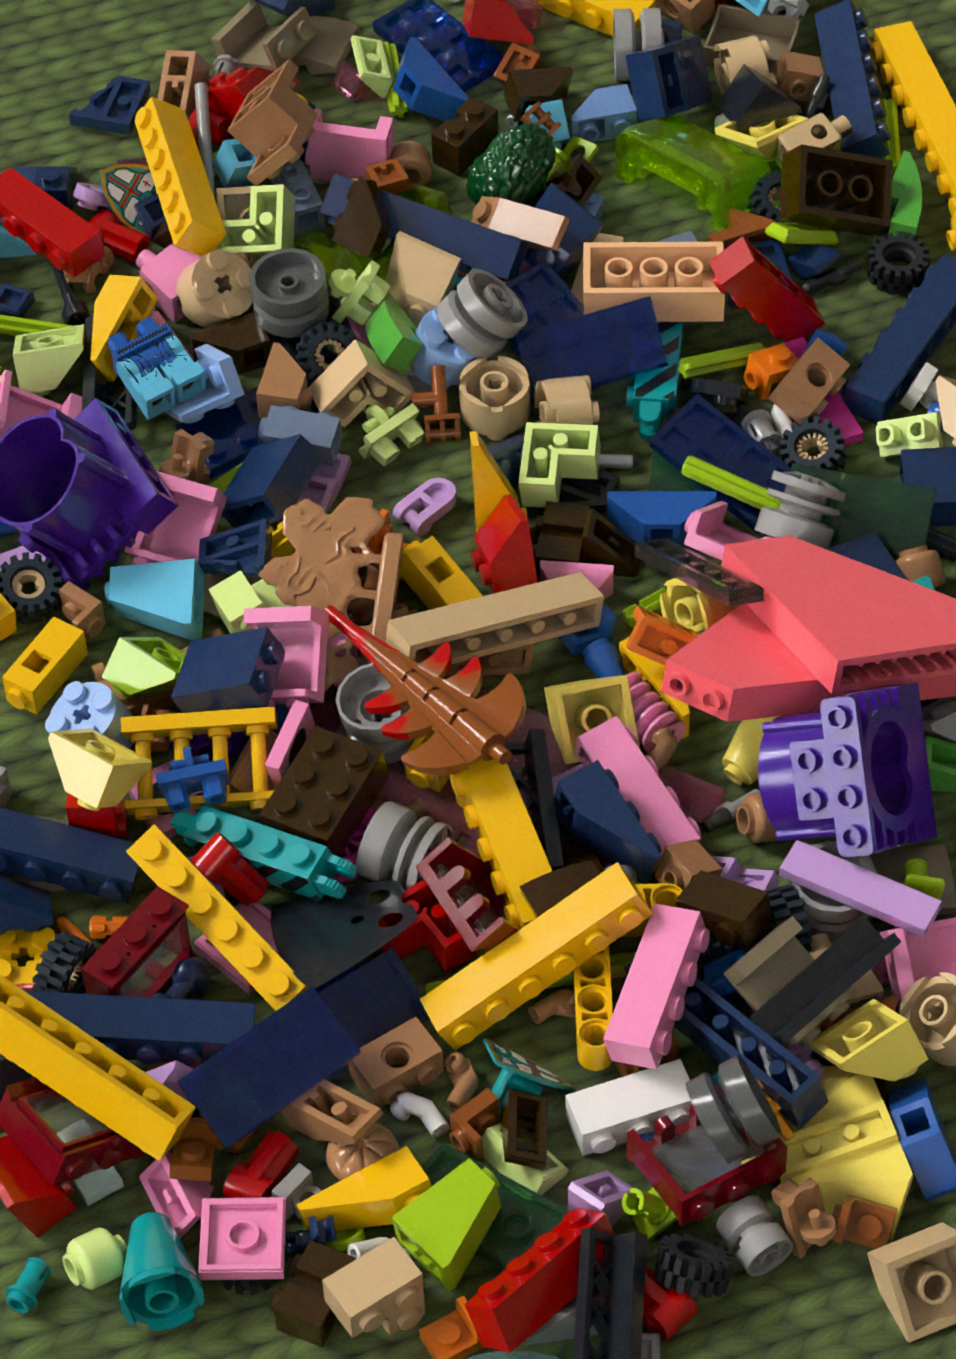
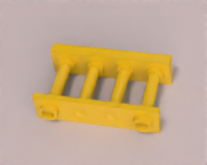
M275 707L120 717L121 733L125 740L131 739V743L135 744L136 753L150 761L151 743H154V738L170 737V741L174 742V760L176 761L184 759L183 748L189 746V741L193 739V735L208 734V738L212 739L213 761L224 759L228 773L227 738L231 737V732L246 731V735L250 736L253 792L230 793V785H227V801L216 805H207L204 795L192 796V793H189L191 808L187 811L200 810L202 805H206L215 809L250 807L252 812H261L274 790L269 791L268 771L265 763L267 761L266 735H269V730L278 729ZM151 764L150 769L137 782L138 800L124 801L128 814L135 815L137 820L158 818V813L171 812L165 798L153 799Z

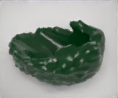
M535 123L520 125L519 128L514 127L509 132H500L492 140L485 153L473 161L469 169L466 188L470 200L477 205L481 196L497 197L529 206L538 196V193L542 191L543 186L546 185L549 172L555 163L556 150L552 143L553 137L548 135L545 128H541Z

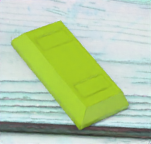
M773 222L765 229V233L768 236L785 244L835 245L839 242L835 231L829 228L798 223Z

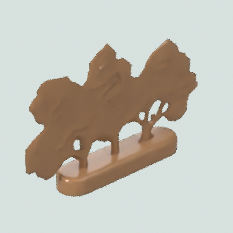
M347 497L337 506L333 513L326 514L325 509L321 505L306 498L297 505L289 506L283 513V535L290 540L296 552L291 556L274 557L258 575L266 584L276 587V595L284 605L313 606L323 611L329 605H333L348 617L347 609L351 600L355 598L375 600L372 623L359 627L385 642L388 620L394 619L404 534L387 533L383 540L382 554H374L368 547L370 537L383 528L385 519L378 510L373 508L372 499ZM353 546L361 548L362 554L352 553L351 548ZM371 563L380 564L376 591L363 589L357 573L359 567ZM330 622L328 624L324 693L333 683L342 682L349 673L359 667L357 659L350 652L354 644L347 636H345V641L347 642L335 647L331 646V638L342 632ZM341 649L346 650L345 656H336V652Z

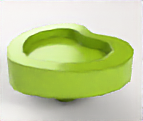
M364 1228L336 1231L337 1239L322 1245L340 1252L344 1251L347 1254L350 1244L365 1240Z

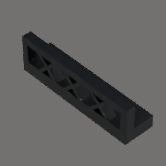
M94 315L85 318L82 411L97 398L117 410L118 413L124 410V422L129 430H133L137 425V403L127 388L117 399H114V394L124 384L121 378L117 375L114 382L108 381L90 360Z
M529 729L525 742L505 743L504 747L512 755H524L525 767L519 773H516L510 767L509 769L516 785L530 795V801L525 807L551 869L555 871L563 868L564 862L545 729Z
M864 917L751 1014L748 1019L779 1044H786L897 947L901 940L895 933L883 939L866 917Z
M591 1227L581 1229L573 1359H641L647 1250L646 1234L633 1231L611 1235ZM595 1242L604 1245V1260L601 1266L595 1257ZM595 1284L602 1294L599 1307H597L592 1297ZM593 1326L599 1335V1346L596 1350L590 1341V1329Z

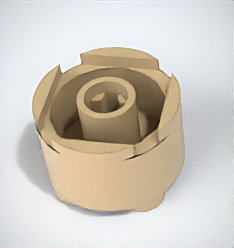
M755 35L714 45V51H719L720 56L714 59V69L721 96L744 64L777 84L774 73H769L767 60L770 59V49L766 40L759 41Z
M220 249L209 252L191 263L181 272L176 284V294L180 298L181 309L184 315L193 323L207 328L230 321L246 312L253 303L249 278L252 268L236 254Z
M498 356V360L487 361L486 357H482L472 361L462 370L459 383L460 417L468 428L477 431L479 434L486 435L490 440L500 441L505 439L508 434L519 430L527 422L531 413L530 382L527 370L521 363L506 356Z
M583 375L538 381L534 391V409L539 408L540 420H535L536 423L593 425V422H599L598 402L596 400L591 401L590 377Z
M941 972L939 976L930 979L925 976L916 981L904 995L900 1004L899 1014L909 1020L927 1056L942 1065L956 1066V976L951 973Z

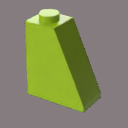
M470 1158L391 1217L398 1241L449 1292L458 1285L501 1208L497 1191L500 1184L497 1178L488 1168L480 1169Z

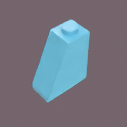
M196 559L110 567V580L105 583V598L108 604H112L119 617L192 641L202 639L206 576Z

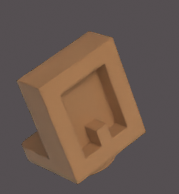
M68 581L59 589L62 612L72 622L73 626L84 631L87 643L91 638L98 636L106 624L102 602Z

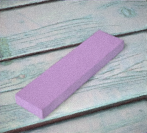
M796 840L779 868V876L896 927L903 928L922 938L927 934L941 909V900L799 840Z

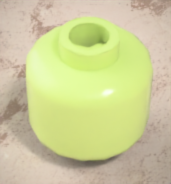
M95 1228L72 1239L68 1243L66 1254L62 1258L65 1271L74 1285L78 1286L81 1284L86 1289L94 1290L119 1278L123 1274L127 1246L120 1235L113 1236L107 1229Z

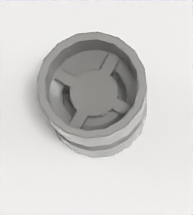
M754 1195L745 1197L727 1208L719 1217L716 1229L731 1249H738L735 1256L750 1276H760L783 1263L793 1250L794 1243L779 1223H773L774 1216L759 1196Z

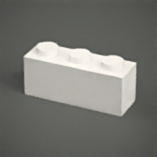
M681 1059L661 1064L658 1069L649 1068L565 1095L566 1119L582 1156L591 1153H605L616 1145L626 1143L627 1132L635 1129L638 1135L655 1131L656 1121L662 1116H668L675 1126L689 1121V1109L692 1102L685 1083L690 1081Z

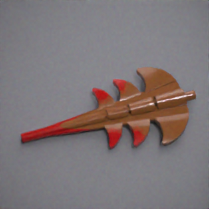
M333 605L325 608L324 611L329 613V622L346 635L391 684L382 694L364 704L366 711L374 714H391L402 710L408 705L410 706L408 711L401 717L381 727L382 734L397 740H412L434 732L424 744L401 756L404 765L423 774L444 776L467 770L481 759L484 761L495 759L501 765L509 762L512 753L504 747L505 740L519 729L526 712L523 688L513 674H507L494 690L475 699L483 685V671L477 656L472 657L461 671L447 679H443L452 664V650L448 642L443 643L432 656L419 664L356 625Z

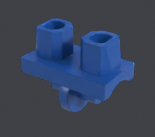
M191 746L183 748L184 759L170 762L172 770L156 773L161 796L166 799L171 813H179L190 809L189 793L198 791L204 792L207 805H216L227 801V785H231L224 759L210 762L208 754L193 757Z

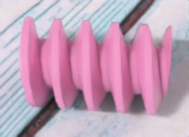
M638 672L627 674L639 744H642V747L648 754L651 753L656 747L652 741V735L664 727L671 730L672 736H676L678 744L686 731L685 723L683 721L678 722L677 714L674 711H669L668 704L660 701L661 697L657 692L651 691V686L647 682H642L643 678Z

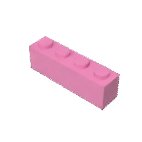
M615 716L578 736L574 753L582 765L585 767L599 760L604 770L610 769L619 783L618 791L625 801L630 800L637 808L640 815L639 823L646 833L651 832L658 840L662 850L661 856L665 846L695 839L700 843L701 832L697 823L691 817L686 818L679 807L680 802L675 791L670 786L665 787L658 777L659 771L655 762L650 756L643 755L637 746L636 735L628 725L623 726L619 718Z
M654 904L653 915L649 917L603 1040L612 1061L658 1069L662 1056L667 1055L672 1043L671 1031L675 1021H679L683 1015L685 1006L684 996L688 986H693L696 980L697 961L700 953H704L707 950L710 933L709 929L705 927L700 911Z

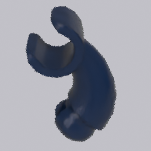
M329 1215V1218L317 1221L316 1216H311L309 1218L310 1229L286 1232V1243L289 1244L285 1246V1254H303L310 1240L319 1244H325L337 1239L334 1216Z

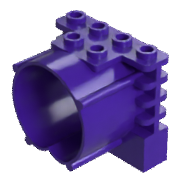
M97 398L75 419L55 408H51L48 414L30 416L18 422L0 439V521L19 531L21 534L19 541L31 553L37 551L52 560V563L59 569V576H61L63 585L69 581L82 590L87 591L90 588L88 580L93 575L100 578L105 573L103 565L109 560L116 563L121 558L118 551L124 545L131 548L136 543L133 536L138 531L149 535L179 506L118 411Z
M918 683L881 686L857 693L823 699L820 703V712L779 716L772 722H764L762 724L764 735L758 758L759 788L764 809L771 824L776 829V839L778 841L836 837L839 854L843 857L868 856L895 848L896 846L905 845L906 843H917L937 837Z

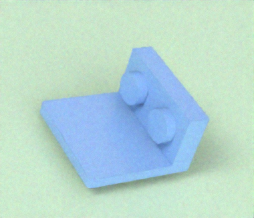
M207 343L194 349L198 358L197 361L206 372V390L181 404L175 399V407L164 412L179 422H196L204 417L203 413L214 408H227L235 403L236 398L245 395L232 357Z

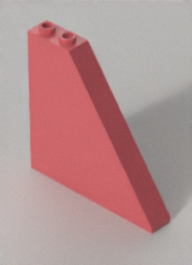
M792 536L725 544L719 577L728 586L732 587V590L736 589L744 593L743 595H737L738 597L749 596L743 602L831 694L956 675V598Z
M742 603L667 659L661 688L662 693L726 722L820 712V703L823 699L867 690L860 689L831 694L745 603ZM956 675L899 683H918L920 700L956 696Z

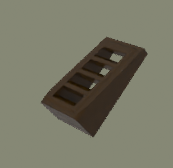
M509 1089L501 1102L500 1110L504 1161L544 1170L547 1166L548 1097ZM517 1116L528 1118L530 1121L518 1119ZM517 1127L529 1129L532 1132L519 1130ZM516 1138L533 1141V1144L517 1141ZM516 1149L534 1152V1155L516 1151Z

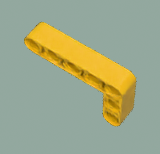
M669 883L635 884L651 911L654 904L676 907L675 899L683 891L679 886ZM649 918L621 937L643 936ZM609 945L603 951L596 953L573 970L577 1057L579 1063L590 1071L604 1070L613 1062L603 1040L613 1015Z

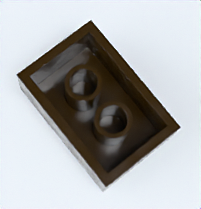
M803 144L784 153L782 159L780 221L869 236L890 227L893 160Z
M315 726L260 812L259 816L262 825L327 846L333 855L340 857L389 778L383 751Z

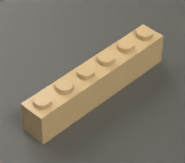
M577 572L388 620L385 643L420 664L432 656L443 643L448 642L452 650V664L470 660L474 656L479 658L597 627L600 624L604 595L582 572Z

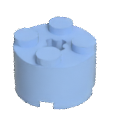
M436 306L424 315L415 331V335L422 342L423 347L411 362L415 367L413 373L421 381L432 386L431 366L444 365L446 389L450 385L458 384L459 387L462 370L479 357L464 350L450 337L438 318Z
M74 681L64 688L63 695L57 700L45 722V728L49 734L55 731L91 728L130 749L132 746L131 739L125 740L122 735L120 717H130L133 715L106 685L98 682L81 683Z

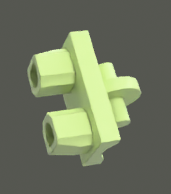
M371 260L357 280L355 279V271L350 268L347 270L337 269L331 273L328 279L329 286L332 289L331 295L335 298L343 297L341 306L332 317L334 320L341 324L345 317L348 316L360 325L365 323L375 306L363 299L362 295L379 305L391 286L376 275L380 268L379 264Z
M412 403L396 415L391 406L383 410L380 406L373 404L367 408L366 415L368 421L362 424V428L368 434L363 438L365 445L359 448L358 451L362 457L366 459L372 455L385 467L400 452L392 440L399 437L408 448H412L420 443L425 432L416 420L419 413L417 407Z
M938 412L877 422L876 438L880 457L882 458L900 456L901 450L944 448L940 432L941 414Z

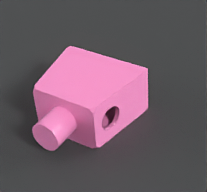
M174 244L169 245L158 255L149 249H145L136 259V265L140 268V277L158 297L155 305L172 322L176 323L185 316L181 309L180 298L176 294L178 277L187 266L202 256L178 248Z

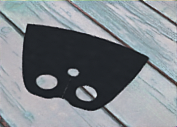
M377 881L345 887L346 892L342 899L324 894L322 899L318 901L305 896L272 905L271 928L275 946L281 958L294 971L293 974L297 979L311 990H314L353 967L406 930L416 920L417 912L413 905L402 902L401 898L405 891L398 881ZM388 890L390 892L389 898L381 903L368 904L366 902L367 897L375 891ZM397 912L403 916L398 924L384 928L378 924L383 916ZM356 916L364 917L360 923H351L352 918Z

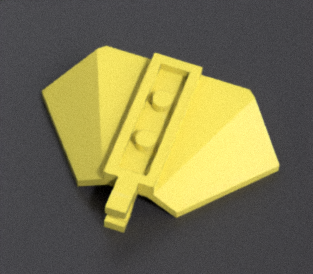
M822 1066L825 1074L821 1079L829 1102L801 1129L784 1117L794 1136L787 1141L782 1136L779 1137L788 1147L786 1173L782 1174L780 1181L782 1183L787 1178H790L801 1185L811 1178L819 1184L825 1212L831 1215L836 1203L843 1205L849 1194L897 1208L898 1211L890 1238L892 1241L913 1179V1173L898 1139L897 1132L873 1077L843 1071L837 1066ZM752 1159L741 1162V1165Z

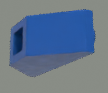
M415 37L409 38L399 63L393 87L394 91L413 111L443 122L447 119H456L455 111L469 97Z
M607 491V520L643 546V548H680L684 545L687 535L684 529L688 517L697 509L716 503V491Z
M925 1077L889 1091V1110L903 1151L926 1201L928 1202L956 1191V1158L928 1079Z

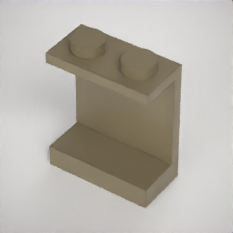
M249 2L211 38V42L218 56L222 54L231 55L240 61L243 68L252 69L259 67L275 71L287 60H291L317 33L306 7L300 6L281 26L268 25L259 4Z
M793 916L781 923L723 973L754 1011L814 961L813 957L795 937L803 928ZM851 986L783 1046L787 1049L799 1042L804 1047L821 1032L817 1027L819 1023L826 1017L832 1022L850 1007L846 1000L856 992Z

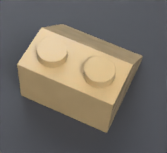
M941 1222L867 1252L878 1291L906 1341L910 1343L956 1324L955 1229Z

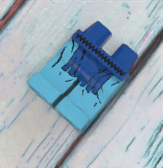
M150 316L140 321L136 326L138 338L130 341L124 332H119L109 337L108 347L113 357L114 371L121 378L147 420L175 407V399L181 404L206 390V372L198 361H193L180 340L172 334V329L167 323L160 326ZM193 382L190 388L183 390V386ZM163 397L159 404L152 405V402Z

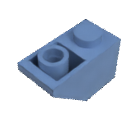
M628 84L595 89L571 116V138L578 136L589 142H598L637 135V110Z

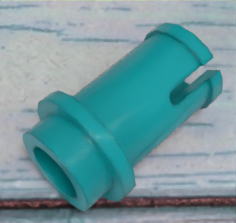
M36 1257L29 1258L15 1285H10L7 1288L6 1304L12 1310L25 1314L36 1307L38 1303L36 1297L46 1279L52 1273V1268L47 1267L48 1264L42 1259Z

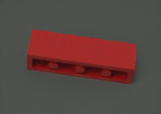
M10 167L0 174V224L13 237L18 236L35 253H41L57 269H63L74 278L105 256L101 231Z
M743 236L709 261L715 273L712 276V281L722 294L728 292L741 310L747 308L757 324H766L769 332L776 340L782 338L785 342L801 337L806 338L815 332L817 328L826 324L815 300Z
M584 1208L571 1210L565 1214L562 1222L550 1232L538 1237L535 1245L522 1256L511 1260L502 1273L492 1281L483 1284L478 1289V1293L464 1304L483 1347L512 1353L577 1296L581 1229L591 1227L615 1235L606 1213L586 1210ZM595 1242V1257L601 1266L604 1260V1245Z

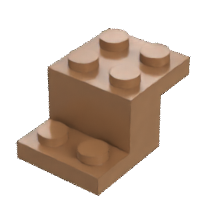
M290 59L247 94L227 130L256 157L246 177L255 186L259 185L266 178L270 181L273 180L281 172L286 162L293 164L297 161L305 150L302 145L315 131L312 126L318 114L292 90L295 86L293 79L299 67Z

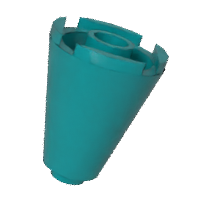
M147 1212L137 1217L130 1227L119 1294L121 1314L130 1324L136 1327L137 1321L148 1324L149 1330L154 1331L176 1328L195 1317L194 1310L199 1304L202 1307L204 1303V1289L170 1218L162 1213Z

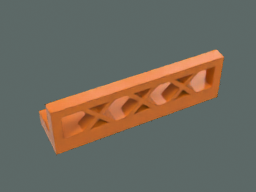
M637 605L632 614L637 623L625 646L635 653L666 666V661L670 656L698 637L700 633Z

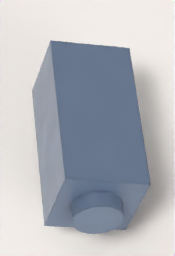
M302 160L296 161L293 164H285L281 172L271 180V185L284 184L295 196L294 237L324 229L325 218L324 214L320 212L323 202Z
M271 405L267 418L263 417L259 425L258 436L263 439V444L302 434L322 458L320 464L334 466L343 438L339 417H335L327 412L312 413L302 411L289 405L283 407Z

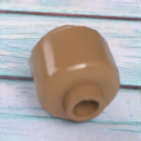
M405 141L394 146L391 159L397 158L408 175L411 189L407 191L418 190L425 186L430 180L432 173L430 154L425 146L414 141Z
M927 545L899 552L900 558L896 559L895 562L908 581L913 582L920 577L929 575L934 589L945 583L946 577L937 551L928 550Z
M753 793L747 795L736 811V823L740 833L753 843L778 841L776 839V829L771 824L764 809L761 794Z

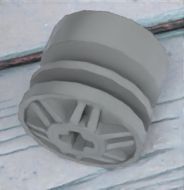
M774 470L771 479L786 484L784 492L768 488L767 494L781 501L779 508H761L755 530L773 537L792 536L824 549L829 548L835 530L820 521L822 515L840 516V510L828 507L826 503L828 498L844 502L847 493L839 491L828 481L796 471L779 472Z
M370 663L356 668L344 678L338 687L336 704L347 737L382 750L386 764L401 760V756L407 753L415 739L397 740L386 737L382 734L381 727L401 717L408 711L410 706L408 705L402 710L391 714H374L366 711L364 704L382 694L391 686Z
M393 801L385 802L376 811L364 832L356 860L357 873L360 877L371 882L398 881L405 891L423 880L416 866L447 837L453 840V829L446 823H435L434 819L429 816L421 817L417 821V814L414 810Z

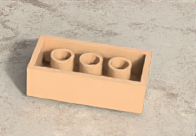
M584 242V322L724 321L725 294H722L712 281V276L715 273L709 263L712 258L724 250L723 242Z

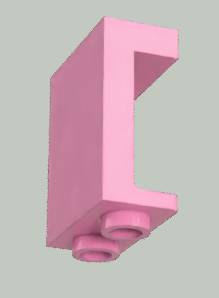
M314 109L318 114L312 126L315 131L308 139L305 153V163L310 165L311 179L331 181L334 173L350 179H359V176L366 177V166L391 159L392 150L395 146L394 119L392 117L380 116L375 130L324 123L322 109Z
M5 369L0 376V439L18 422L30 416L48 414L51 408L57 409L72 419H75L82 412V397L71 393L63 405L11 386L12 372Z
M157 471L179 506L149 535L138 531L135 538L136 543L131 548L125 546L124 553L133 559L132 565L196 559L198 563L200 539L215 534L227 497L218 488Z
M723 501L692 512L686 521L684 529L687 532L684 545L721 561L725 544L760 539L724 524L723 519L728 503ZM768 535V536L763 537V538H761V539H768V538H775V537Z
M313 606L244 609L243 624L254 629L268 627L285 650L284 661L281 664L268 707H276V704H286V707L291 709L293 702L296 700L308 704L324 703L329 613Z
M956 917L934 921L924 938L910 933L903 928L880 932L883 939L895 933L901 940V943L885 956L892 995L895 994L899 1000L898 1011L900 1010V1004L904 995L919 979L925 976L930 979L939 976L941 972L951 973L956 976Z

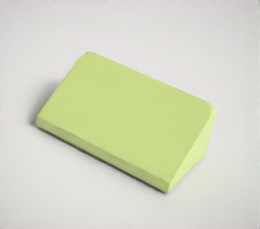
M352 35L351 43L360 79L381 98H385L391 86L392 78L383 42L381 40Z
M501 1123L487 1128L482 1137L483 1158L529 1201L538 1199L564 1178L569 1171L548 1150L547 1166L544 1170L505 1162ZM517 1127L519 1130L527 1131L524 1128ZM516 1138L517 1141L533 1144V1141ZM516 1149V1151L534 1155V1152Z

